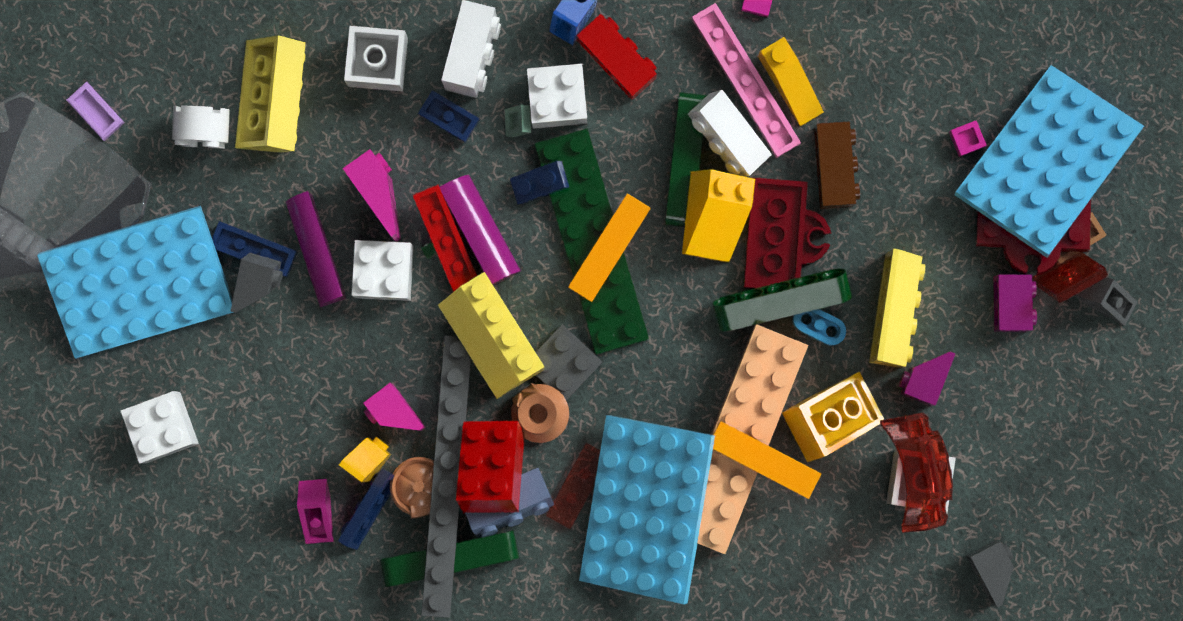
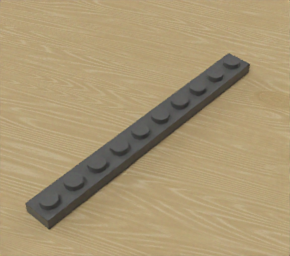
M444 336L421 616L450 618L459 512L456 493L463 422H466L471 357L456 336Z

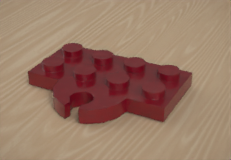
M752 178L755 179L752 208L749 213L743 288L755 289L801 277L802 265L816 262L829 249L830 244L824 243L820 246H815L809 239L810 233L813 231H819L823 235H830L831 230L822 216L817 212L806 209L808 182Z
M1091 199L1048 258L979 211H977L976 246L1004 248L1005 258L1010 266L1024 275L1028 271L1025 257L1034 255L1040 261L1036 269V276L1042 275L1053 268L1060 257L1061 251L1089 252Z

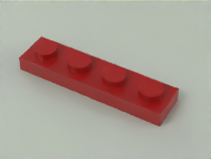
M437 184L413 194L412 197L451 289L454 292L465 283L477 277L440 187Z

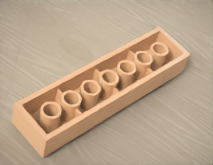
M756 324L748 339L710 435L714 434L719 422L722 421L769 446L808 345ZM715 450L712 451L697 543L726 554L757 472Z

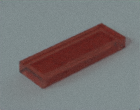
M585 443L554 500V505L548 511L547 517L571 529L595 485L600 456L599 449Z

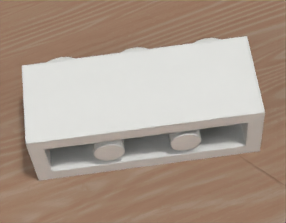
M723 90L709 93L688 113L694 128L698 132L703 133L709 141L711 150L720 155L726 163V169L731 174L743 177L750 176L772 155Z

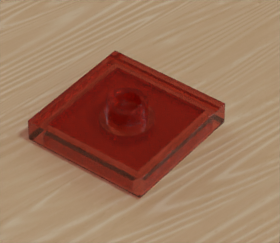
M1079 252L1064 262L1055 264L1046 273L1033 276L1032 279L1036 282L1038 288L1061 303L1106 278L1108 273L1104 266L1083 252Z

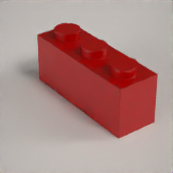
M600 14L576 35L577 42L625 94L633 100L656 79L657 73L655 70L657 68L648 57L643 59L636 52L638 47L629 37L624 39L618 32L619 26L611 17L606 19Z

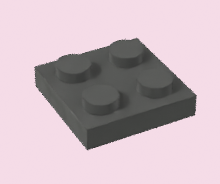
M563 324L535 352L544 365V370L536 376L546 385L557 389L566 401L603 363Z

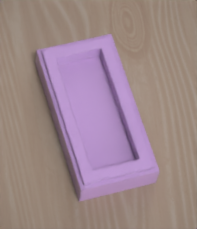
M88 82L84 83L66 100L103 141L125 123Z

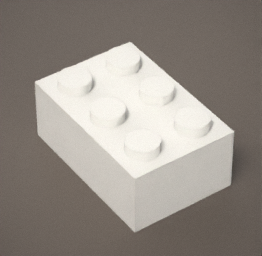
M462 0L441 79L446 91L474 98L478 97L479 91L484 92L487 83L486 71L484 70L486 65L491 66L494 56L492 40L498 39L501 29L500 17H497L494 7Z

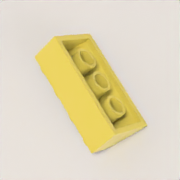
M282 36L246 40L235 148L270 152L294 151L297 141V120L300 113V91L303 84L302 71L305 61V42Z
M892 249L885 254L869 363L904 368L907 362L910 363L912 360L913 346H909L910 337L915 335L917 328V319L913 318L914 310L919 308L921 301V292L917 291L919 280L923 281L925 274V264H921V256L899 249Z
M485 272L459 287L438 304L496 399L544 370L541 360Z

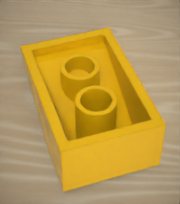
M711 169L691 171L682 254L730 262L752 208L755 179Z
M860 372L841 380L782 412L807 462L829 455L885 421Z

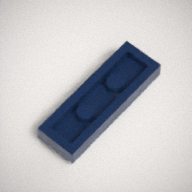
M220 221L212 237L216 250L238 259H242L248 253H253L281 261L279 271H282L283 276L287 278L298 253L295 250Z
M381 468L380 472L373 476L368 492L358 501L355 508L356 512L341 530V537L338 540L346 547L358 550L391 495L390 481L394 477L392 472Z

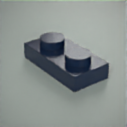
M433 90L418 113L422 118L464 143L467 142L480 121L475 115Z
M555 161L510 178L517 205H522L569 188L562 161Z

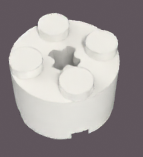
M173 106L172 140H175V145L182 147H197L198 142H202L203 147L225 149V143H228L230 110L225 108L213 110V107Z

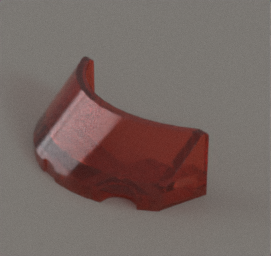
M923 412L880 420V425L887 432L896 447L904 472L906 504L901 525L902 533L928 531L945 525L948 519L946 502L952 500L953 480L949 455L939 431H932L928 422L929 417Z

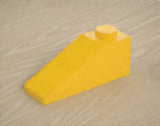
M785 37L762 49L758 58L800 127L823 114L824 111L810 82Z
M375 437L374 440L365 438L340 462L339 466L359 481L369 482L391 456L386 451L389 446L378 437Z

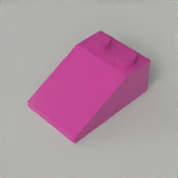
M369 149L345 166L343 170L390 236L398 242L401 240L393 183L388 174L392 169L380 152L374 155Z

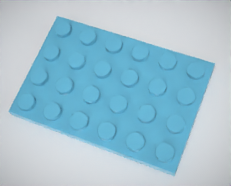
M1051 65L956 190L955 196L1048 258L1144 126Z
M201 206L46 250L37 255L75 359L233 313L230 311L233 299Z
M606 415L579 581L675 603H688L715 435Z

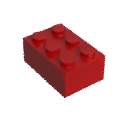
M519 421L463 422L456 501L463 513L519 512L525 437Z

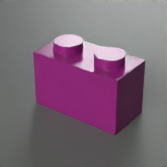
M1032 275L994 276V332L1032 331L1033 326H1036L1037 311L1033 309L1032 298L1036 297L1037 287L1036 282L1032 281Z

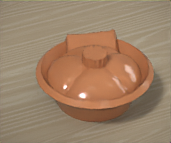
M531 383L512 398V421H519L525 439L536 443L549 442L561 435L566 428L569 419L568 404L564 396L552 386Z
M414 457L402 462L395 469L394 477L390 481V493L394 503L403 512L409 514L411 519L430 515L434 461L429 458Z

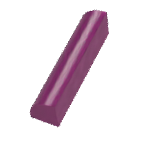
M470 175L461 176L440 186L448 206L492 285L495 286L521 272Z
M306 191L288 199L285 203L319 306L323 307L347 299L312 194Z

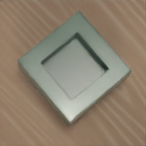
M518 105L505 109L506 137H517L531 133L530 105Z

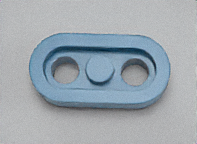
M820 309L796 314L792 317L793 325L798 331L823 344L833 346L839 344L845 338L846 327L844 323ZM804 314H808L811 317V322L808 325L803 324L801 321V317ZM828 327L835 328L836 334L834 337H829L826 334Z

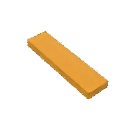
M627 193L568 288L592 302L651 208Z
M722 421L719 422L713 434L715 435L713 450L807 499L810 498L821 473Z

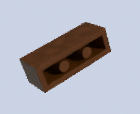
M850 121L818 123L814 127L820 209L853 207L856 205V200H860L859 183L854 181V173L858 172L857 156L852 154V145H856L855 129L850 128Z

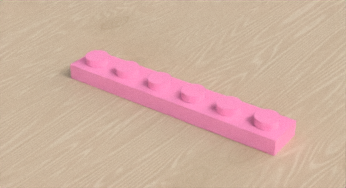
M714 3L692 16L693 23L775 157L778 158L800 145L799 138L717 4Z

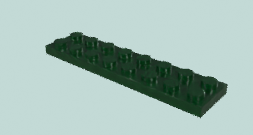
M588 128L535 143L541 167L555 161H562L569 188L550 194V198L573 277H575L613 217ZM623 252L592 302L579 295L596 355L649 340Z

